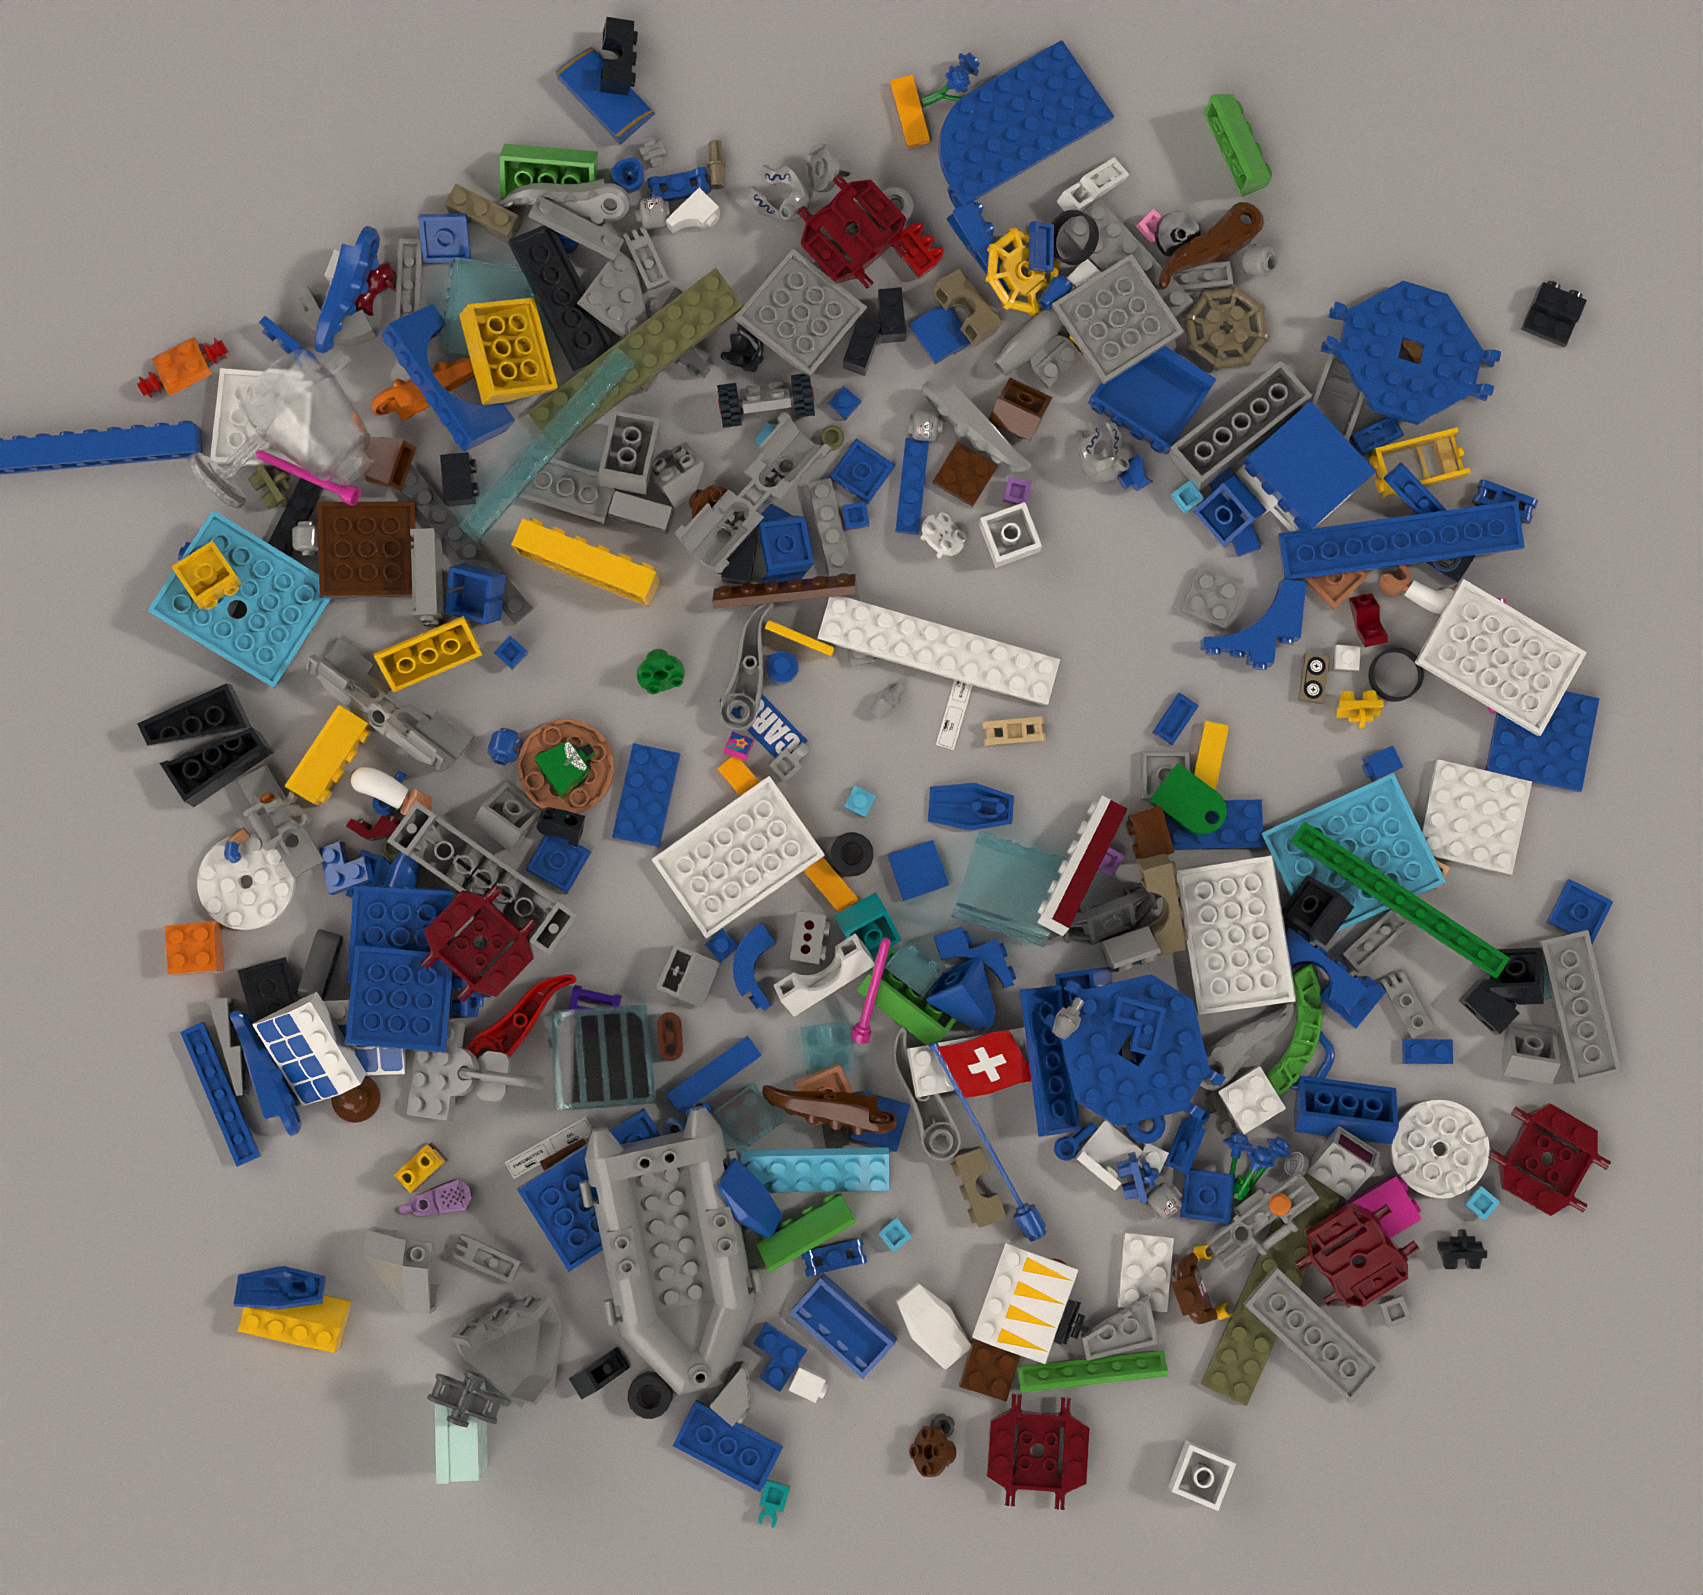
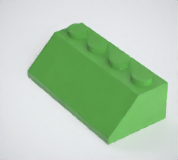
M1214 94L1209 99L1204 115L1241 196H1246L1267 187L1272 177V171L1267 163L1265 164L1262 159V149L1259 143H1255L1252 137L1253 130L1250 123L1246 122L1242 115L1243 108L1241 103L1235 100L1233 94Z
M504 144L499 155L501 200L517 188L533 183L580 184L596 181L598 178L597 151Z
M889 948L875 1005L926 1045H930L935 1041L939 1043L957 1020L927 1002L926 998L934 987L935 982L892 948ZM873 969L857 988V991L864 997L867 996Z
M835 1192L822 1199L824 1204L817 1208L814 1205L801 1211L803 1216L795 1221L791 1217L780 1224L781 1229L774 1232L771 1238L759 1236L760 1241L756 1243V1246L770 1273L856 1223V1218L842 1193L838 1196Z

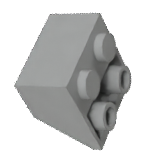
M1149 926L1100 942L1108 967L1116 969V972L1133 968L1132 963L1135 961H1139L1140 965L1156 960L1155 955L1161 953Z
M674 944L655 989L702 1008L721 963Z

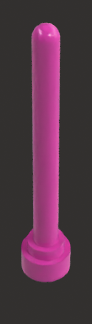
M263 450L256 452L258 459L338 494L344 503L354 506L360 497L361 490L351 484L348 486L339 485Z
M888 938L881 940L860 1022L853 1027L851 1039L860 1044L869 1043L872 1034L869 1022L891 943Z

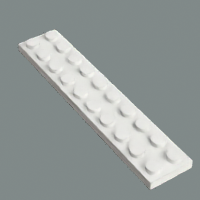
M844 596L829 597L817 640L1044 706H1047L1049 703L1060 659Z

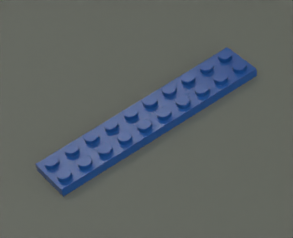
M1518 501L1314 528L1309 533L1306 530L1278 534L1284 579L1288 580L1331 576L1522 550L1525 548Z

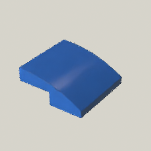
M939 306L909 323V328L935 365L952 353L955 355L971 344L960 330L963 324L952 308L945 311L942 306Z

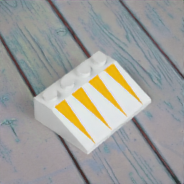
M1005 1243L972 1338L1046 1364L1079 1270L1014 1244Z

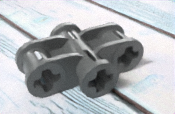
M465 1370V1379L461 1382L443 1374H436V1383L432 1393L428 1394L427 1399L453 1409L451 1415L447 1416V1421L467 1428L469 1425L468 1418L471 1415L482 1421L497 1424L498 1419L496 1417L498 1411L506 1399L498 1394L480 1389L482 1382H485L487 1379L485 1376ZM473 1381L474 1384L472 1386L471 1391H469V1387L471 1385V1382ZM443 1385H445L444 1390H443V1393H442V1395H441V1394H440L441 1389H442ZM493 1403L491 1411L488 1412L490 1404ZM462 1406H464V1410L462 1412V1415L460 1416L459 1413L461 1411Z

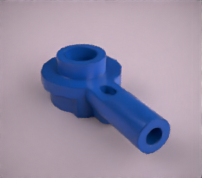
M398 770L394 779L402 784L406 774ZM374 797L372 802L373 809L379 815L388 816L396 810L391 805Z
M1091 1122L1073 1137L1064 1136L1059 1138L1054 1145L1056 1156L1064 1161L1073 1159L1078 1153L1079 1144L1097 1130L1096 1126Z

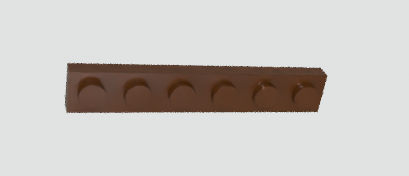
M841 573L837 576L829 577L816 576L810 579L793 578L789 581L781 582L768 581L762 584L746 583L742 586H721L714 588L713 608L856 594V574Z

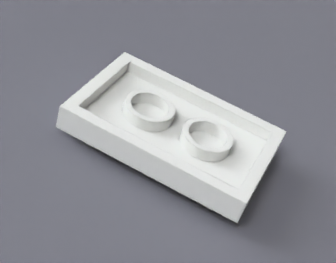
M1124 1232L1118 1307L1127 1308L1148 1295L1152 1311L1167 1312L1173 1237Z

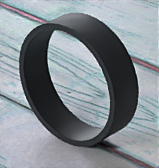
M1079 210L1065 211L1053 220L1051 224H1054V258L1068 265H1077L1086 261L1095 251L1099 240V230L1095 220ZM1076 216H1084L1089 225V239L1085 248L1073 258L1062 259L1056 247L1060 228L1069 219Z
M1396 647L1387 649L1375 657L1368 672L1371 688L1376 691L1379 697L1392 702L1403 701L1414 695L1420 689L1424 680V669L1414 663L1418 671V681L1416 687L1409 695L1393 697L1387 695L1378 687L1374 678V668L1382 655L1397 652L1406 655L1413 662L1417 659L1413 652Z

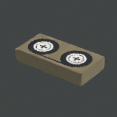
M1312 653L1304 654L1298 701L1324 703L1330 656Z

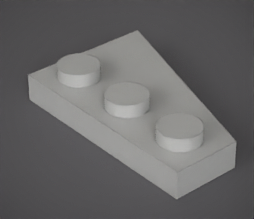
M1148 1295L1081 1334L1087 1361L1159 1344Z

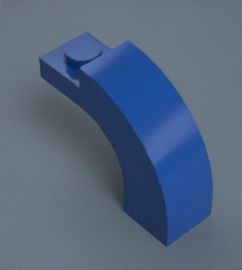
M761 923L752 929L740 942L734 956L733 976L740 995L743 997L748 992H751L752 996L749 999L755 1008L759 1009L761 1007L765 1011L772 1005L755 980L754 967L760 955L774 946L776 942Z

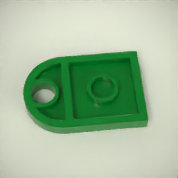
M1179 763L1175 765L1148 801L1154 807L1162 806L1165 815L1188 832L1200 836L1209 835L1217 831L1225 821L1227 814L1226 803L1223 797ZM1206 813H1215L1218 816V822L1216 824H1209L1205 819Z

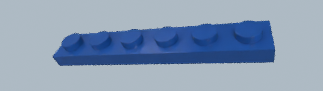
M202 1022L180 1032L236 1167L261 1157L206 1023Z

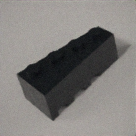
M228 683L137 723L147 746L252 727L232 684Z
M251 727L223 738L220 742L202 746V749L191 753H184L179 755V758L171 761L166 760L159 764L183 801L192 807H196L274 752L263 735Z

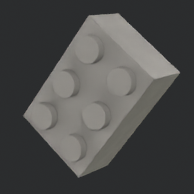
M616 410L612 411L599 468V486L646 494L660 434L659 418Z

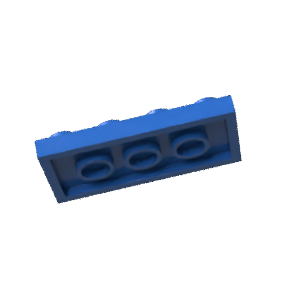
M633 743L613 830V838L660 848L680 753Z
M1262 799L1224 800L1227 808L1225 821L1217 831L1204 836L1188 832L1165 815L1173 849L1264 848V839L1261 835L1263 833ZM1206 813L1205 819L1209 824H1216L1218 822V816L1215 813Z
M698 1400L693 1404L673 1443L675 1448L761 1492L783 1448V1445L743 1424L736 1422L732 1427L709 1406Z

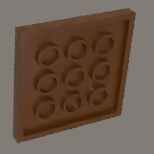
M415 501L357 502L354 506L344 502H317L320 598L412 597L411 549L414 548L411 546V542L414 539L410 535V529H416Z

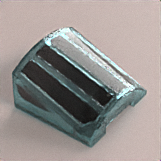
M647 1005L549 1011L555 1110L592 1109L656 1103Z

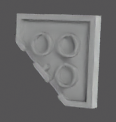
M619 251L614 261L611 259L607 261L577 304L623 339L648 319L636 263Z

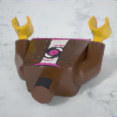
M1209 1245L1196 1246L1193 1253H1189L1178 1260L1174 1265L1171 1280L1182 1315H1189L1196 1324H1204L1216 1319L1222 1320L1233 1316V1313L1228 1314L1225 1310V1306L1230 1305L1228 1302L1212 1308L1199 1271L1198 1261L1210 1260L1213 1256L1212 1254L1205 1253Z

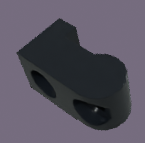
M547 807L542 810L536 828L538 832L545 836H557L569 840L568 845L578 847L586 816Z

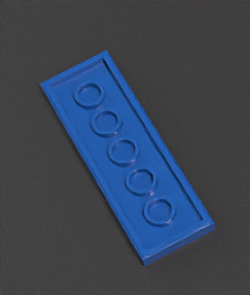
M1062 985L1020 990L1038 1137L1079 1131L1081 1128L1077 1101L1073 1098L1062 1044L1059 1037L1052 1032L1053 1028L1043 1023L1048 1014L1056 1017L1057 1013L1063 1007L1065 1008Z

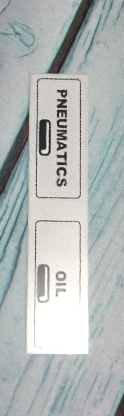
M954 680L937 738V746L954 750L973 685Z
M584 1117L507 1160L505 1164L513 1179L540 1165V1161L583 1138L590 1137L593 1129L587 1118Z

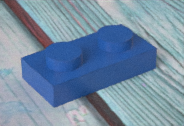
M1402 1039V1063L1453 1064V1039Z

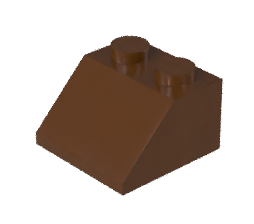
M1009 378L997 398L988 420L1000 429H1006L1021 439L1031 441L1053 397L1013 378Z
M1162 806L1128 816V821L1125 822L1128 835H1133L1135 845H1132V851L1135 859L1139 858L1141 860L1164 853L1169 856L1174 853Z

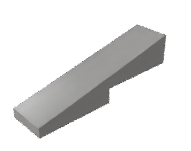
M233 998L209 999V1007L236 1096L248 1095L247 1063L242 1046H236L235 1027L229 1017V1013L234 1011Z

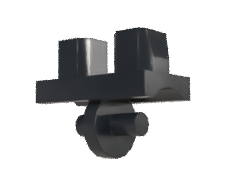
M1459 1229L1457 1236H1450V1242H1437V1250L1441 1255L1442 1264L1445 1269H1456L1458 1259H1465L1467 1268L1480 1269L1482 1259L1487 1258V1250H1484L1482 1242L1476 1241L1475 1236H1467L1465 1229Z
M1072 1299L1068 1300L1054 1342L1067 1345L1069 1336L1077 1339L1080 1331H1088L1089 1327L1083 1325L1085 1315L1078 1314L1082 1302Z

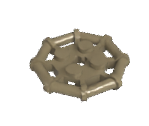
M1236 285L1232 288L1203 290L1201 292L1202 295L1189 312L1183 316L1189 345L1187 349L1210 364L1213 370L1218 371L1220 368L1242 365L1247 367L1251 365L1253 358L1265 342H1268L1270 339V335L1267 333L1264 304L1258 303ZM1231 297L1229 304L1215 305L1213 301L1214 299ZM1236 299L1249 307L1251 311L1246 313L1241 307L1236 306ZM1207 304L1210 311L1204 319L1198 318L1197 315ZM1253 316L1256 317L1258 332L1251 331L1249 319ZM1224 323H1228L1232 327L1229 334H1225L1224 330H1220ZM1195 325L1201 326L1203 338L1198 341ZM1248 338L1254 339L1255 341L1248 351L1244 352L1243 344ZM1206 344L1213 347L1214 351L1217 352L1216 357L1201 346ZM1236 352L1238 354V357L1222 359L1223 353Z

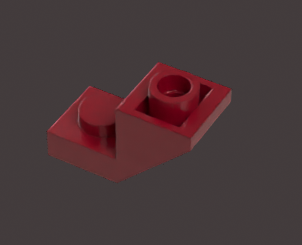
M1369 593L1349 598L1356 632L1364 647L1388 643V634L1380 622V606L1374 595Z
M382 815L374 828L370 830L372 825L360 818L356 821L351 818L346 827L364 839L374 841L390 837L401 821L392 815L389 818Z

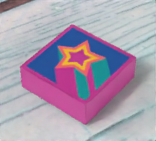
M732 731L723 753L746 761L755 739Z

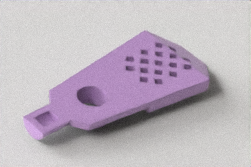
M459 1179L412 1197L409 1204L399 1206L401 1215L413 1213L418 1217L466 1210L472 1200L470 1186ZM421 1200L427 1201L428 1207L426 1209L420 1207Z

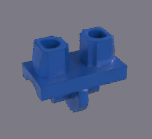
M455 976L452 978L453 990H463L467 986L461 977ZM473 992L465 1002L453 999L451 1002V1012L461 1014V1017H478L479 1007H483L484 998H491V996Z
M1128 1153L1129 1159L1116 1163L1120 1178L1134 1176L1135 1181L1122 1184L1125 1199L1139 1198L1140 1203L1147 1202L1143 1182H1147L1148 1187L1155 1186L1154 1180L1159 1177V1171L1157 1168H1150L1149 1162L1143 1163V1170L1140 1171L1136 1153Z

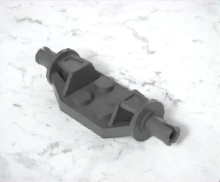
M1141 882L1123 888L1125 895L1123 897H1117L1105 904L1093 906L1084 912L1079 908L1070 927H1081L1082 931L1068 930L1064 936H1061L1045 926L1035 930L1040 943L1061 936L1066 943L1076 941L1094 945L1138 928L1151 909L1153 911L1158 909L1157 899L1162 896L1147 892Z

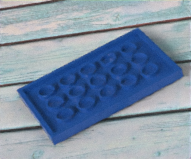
M644 1108L609 1129L620 1145L661 1136ZM588 1143L517 1188V1191L568 1272L603 1250L594 1205L584 1207L579 1184L581 1181L589 1180L584 1158ZM590 1185L594 1200L598 1197L597 1188Z

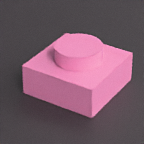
M1153 208L1135 226L1150 243L1155 241L1157 224L1162 216Z

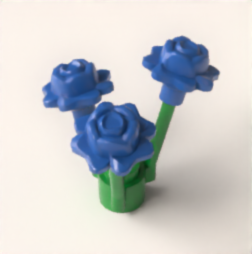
M1231 1133L1230 1138L1223 1139V1142L1232 1149L1230 1155L1232 1162L1229 1174L1235 1175L1237 1160L1240 1158L1242 1151L1247 1150V1157L1252 1161L1251 1169L1247 1176L1237 1175L1235 1178L1233 1197L1244 1201L1266 1169L1274 1166L1273 1162L1278 1157H1291L1289 1153L1291 1146L1285 1139L1279 1136L1275 1139L1268 1138L1267 1143L1270 1150L1262 1145L1253 1148V1145L1248 1142V1137L1242 1133Z

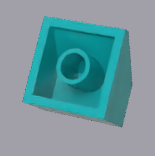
M876 892L834 915L845 938L847 939L856 934L869 950L872 957L878 954L883 938L890 940V947L902 941L887 909Z

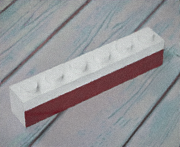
M1103 795L1098 802L1093 801L1087 811L1090 817L1087 822L1083 820L1077 831L1080 837L1078 841L1073 840L1067 851L1071 855L1068 861L1063 860L1057 871L1061 875L1058 881L1053 880L1047 893L1051 894L1048 901L1043 900L1037 913L1041 914L1037 923L1061 936H1064L1068 931L1128 810L1127 808Z

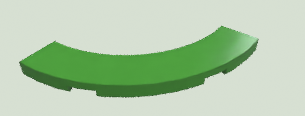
M1306 963L1292 973L1297 1003L1295 1030L1283 1057L1265 1074L1278 1096L1286 1092L1298 1080L1299 1074L1303 1071L1306 1064L1311 1061L1320 1037L1323 1018L1320 998L1321 989L1311 963Z

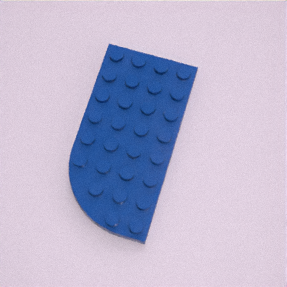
M1061 40L971 91L952 107L944 120L939 135L938 155L941 169L949 186L965 207L1112 121L1114 115L1065 43Z

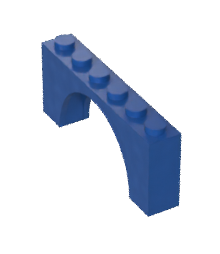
M431 304L390 322L381 336L385 344L397 357L399 364L409 374L413 384L424 395L426 402L436 412L441 423L451 433L455 443L465 452L506 432L515 419L504 403L490 405L470 403L454 396L438 382L429 365L428 345L431 339L439 335L446 322L435 306Z

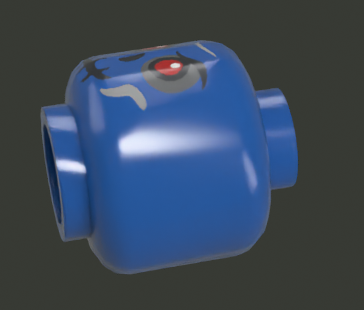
M500 728V731L492 733L487 753L493 758L494 763L507 765V763L517 760L522 741L516 731Z

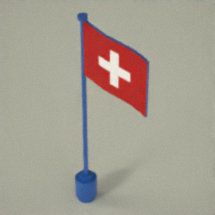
M996 1031L957 1044L939 1046L937 1041L928 1045L929 1049L933 1050L1019 1206L1016 1208V1213L1013 1217L1024 1237L1028 1238L1031 1242L1040 1239L1047 1233L1045 1222L1034 1204L1022 1203L965 1099L992 1094L1018 1083L1031 1081L1030 1067L1010 1031Z

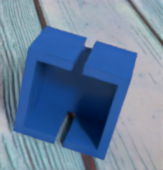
M465 563L451 566L447 588L464 587L463 589L447 593L444 614L459 618L464 616L467 620L483 624L500 621L503 599H500L499 596L504 595L506 573Z

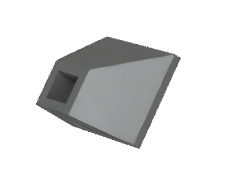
M685 442L674 447L670 453L662 458L653 461L651 476L667 500L676 508L689 500L691 495L696 492L704 464Z

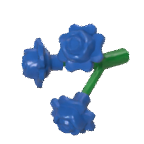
M960 53L958 56L960 66L949 67V71L945 74L948 79L947 84L942 89L922 97L924 106L926 107L941 99L959 101L962 97L948 95L946 92L949 89H955L956 92L967 91L968 85L971 84L968 74L977 76L979 73L978 67L980 63L977 58L971 53L966 55Z

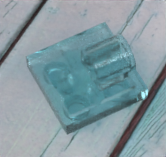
M849 1021L800 1027L807 1076L838 1062L843 1071L855 1070Z

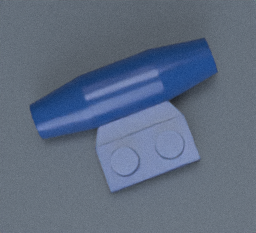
M361 850L359 858L368 857L370 859L374 881L363 885L415 888L420 872V863L400 850L392 864L385 857ZM353 888L347 890L346 896L353 898Z

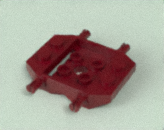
M841 174L836 175L837 178L834 177L832 181L841 191L837 193L827 206L820 209L814 215L805 206L801 207L802 211L798 210L797 214L806 223L800 244L835 284L858 279L868 289L870 288L869 284L872 286L874 281L868 277L865 269L887 249L894 247L902 257L905 256V253L909 252V249L900 241L906 217L871 179L847 183ZM853 198H855V200L866 210V212L877 222V224H878L885 232H882V231L879 229V227H878V226L868 217V215L857 205V203L853 200ZM852 223L859 226L858 232L854 235L846 233V227ZM821 227L824 228V230L853 260L852 262H849L841 254V252L831 243V241L820 231Z
M494 885L486 895L462 890L424 930L431 950L420 962L421 965H425L424 968L429 969L437 959H441L466 982L467 986L457 994V997L461 998L462 1002H465L473 992L497 997L534 959L531 943L529 942V934L539 924L535 922L532 925L534 919L531 918L522 928H519L493 904V901L503 892L500 888L498 889L497 885ZM480 909L481 912L461 931V933L449 945H447L446 943ZM477 936H483L487 940V945L484 948H477L473 943V939ZM511 940H513L514 943L483 974V976L479 975V973L502 951V949Z
M1547 1103L1530 1113H1526L1515 1106L1511 1116L1523 1121L1516 1140L1505 1155L1491 1149V1154L1488 1157L1499 1164L1501 1188L1548 1216L1554 1215L1566 1206H1572L1583 1213L1586 1210L1583 1207L1587 1208L1588 1204L1576 1198L1574 1194L1591 1163H1595L1605 1170L1611 1164L1610 1160H1607L1598 1153V1130L1551 1103ZM1540 1126L1545 1130L1549 1131L1550 1133L1561 1138L1562 1140L1575 1146L1576 1148L1580 1149L1579 1152L1572 1150L1571 1148L1560 1143L1554 1138L1541 1132L1537 1129V1127ZM1545 1152H1549L1552 1155V1163L1548 1166H1544L1541 1162V1156ZM1516 1165L1531 1173L1532 1175L1538 1177L1539 1179L1543 1180L1544 1182L1550 1184L1551 1186L1557 1188L1558 1190L1555 1191L1549 1186L1524 1173L1523 1171L1516 1168Z
M1350 1202L1306 1231L1309 1252L1306 1256L1295 1261L1300 1271L1313 1263L1328 1278L1335 1291L1323 1297L1328 1307L1341 1299L1345 1304L1363 1308L1408 1279L1407 1261L1409 1259L1407 1256L1420 1248L1414 1240L1403 1248H1398L1380 1222L1382 1218L1392 1213L1387 1204L1371 1212L1369 1209ZM1362 1227L1366 1228L1361 1233L1355 1234L1354 1237L1348 1240L1347 1242L1335 1247L1328 1254L1325 1255L1323 1253L1324 1251L1328 1250L1329 1248L1339 1243L1340 1241L1350 1236ZM1357 1255L1365 1257V1260L1360 1264L1352 1262L1353 1258Z
M1012 1394L1011 1408L990 1420L987 1477L1006 1490V1506H1010V1496L1011 1506H1015L1017 1489L1054 1492V1509L1059 1510L1060 1502V1509L1065 1510V1495L1087 1483L1090 1428L1071 1415V1398L1061 1397V1410L1059 1413H1038L1023 1411L1021 1409L1022 1394H1017V1404L1016 1394ZM1018 1424L1015 1474H1012L1015 1425ZM1060 1427H1064L1061 1477H1057ZM1037 1443L1044 1446V1453L1039 1457L1033 1456L1030 1451L1031 1447Z

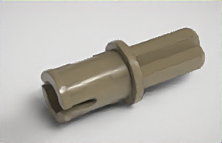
M712 140L708 143L709 162L707 163L708 168H710V187L721 189L725 187L724 167L726 162L723 161L722 142L720 140Z

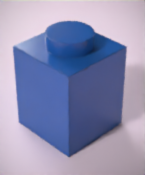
M1390 746L1362 759L1364 763L1362 769L1366 777H1370L1372 781L1403 768L1394 746Z

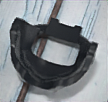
M737 323V331L741 334H730L731 350L730 352L723 351L720 357L725 362L741 367L746 372H756L758 364L764 359L762 356L764 343Z

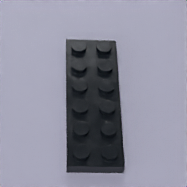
M543 225L510 239L508 244L572 370L575 371L591 364L613 347L602 322L577 304L586 290L556 231Z

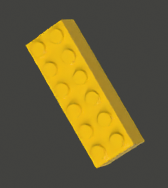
M522 518L511 544L518 555L648 607L650 606L660 582L653 566L644 562L638 565L631 562L632 558L621 553L618 556L609 553L610 549L597 544L596 547L588 545V541L579 536L571 538L566 536V532L559 528L552 527L550 530L545 528L539 520L530 518L528 521Z

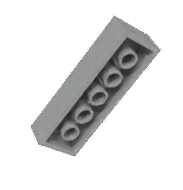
M1280 361L1170 447L1169 458L1200 492L1281 428L1311 401L1312 394L1288 367Z

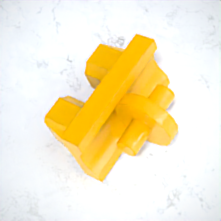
M1375 690L1363 692L1362 700H1355L1354 692L1342 691L1336 709V718H1348L1349 722H1357L1358 729H1364L1365 722H1373L1374 717H1380L1381 708L1384 707L1383 700L1378 699Z

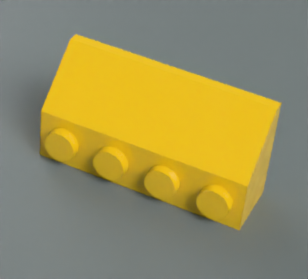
M462 616L373 655L394 693L482 656V652L470 623Z
M338 705L285 784V787L317 806H320L321 803L325 804L332 794L330 790L335 783L338 784L345 774L343 770L348 762L351 764L357 757V749L360 744L365 743L371 736L372 731L370 729L372 726Z
M324 1295L322 1304L287 1309L243 1307L238 1332L335 1353L341 1348L352 1301Z

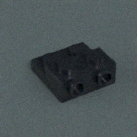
M1542 282L1537 288L1520 330L1565 347L1568 344L1575 324L1580 319L1587 300L1582 298L1583 295L1579 291L1569 290L1567 292L1560 289L1561 285L1557 282Z

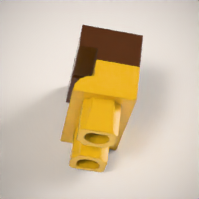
M432 1142L423 1147L394 1176L409 1193H413L449 1160Z

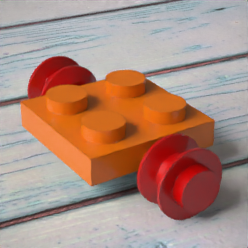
M192 337L152 358L158 375L156 376V374L149 371L148 378L143 379L139 376L140 382L137 383V386L143 396L148 395L152 398L153 391L156 390L162 393L163 384L166 392L171 396L212 375L207 361L210 360L218 364L217 358L222 356L227 359L226 354L229 351L223 340L218 341L216 338H214V344L212 345L205 342L204 351H202L197 340Z

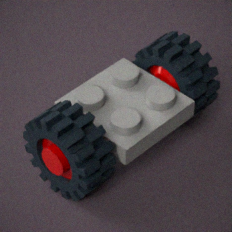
M805 374L790 375L792 392H789L788 383L774 381L767 386L760 387L757 384L748 385L745 389H741L742 399H740V402L736 383L717 385L718 404L723 428L742 426L740 406L745 414L790 408L791 402L794 400L796 418L815 416L814 394L810 376Z

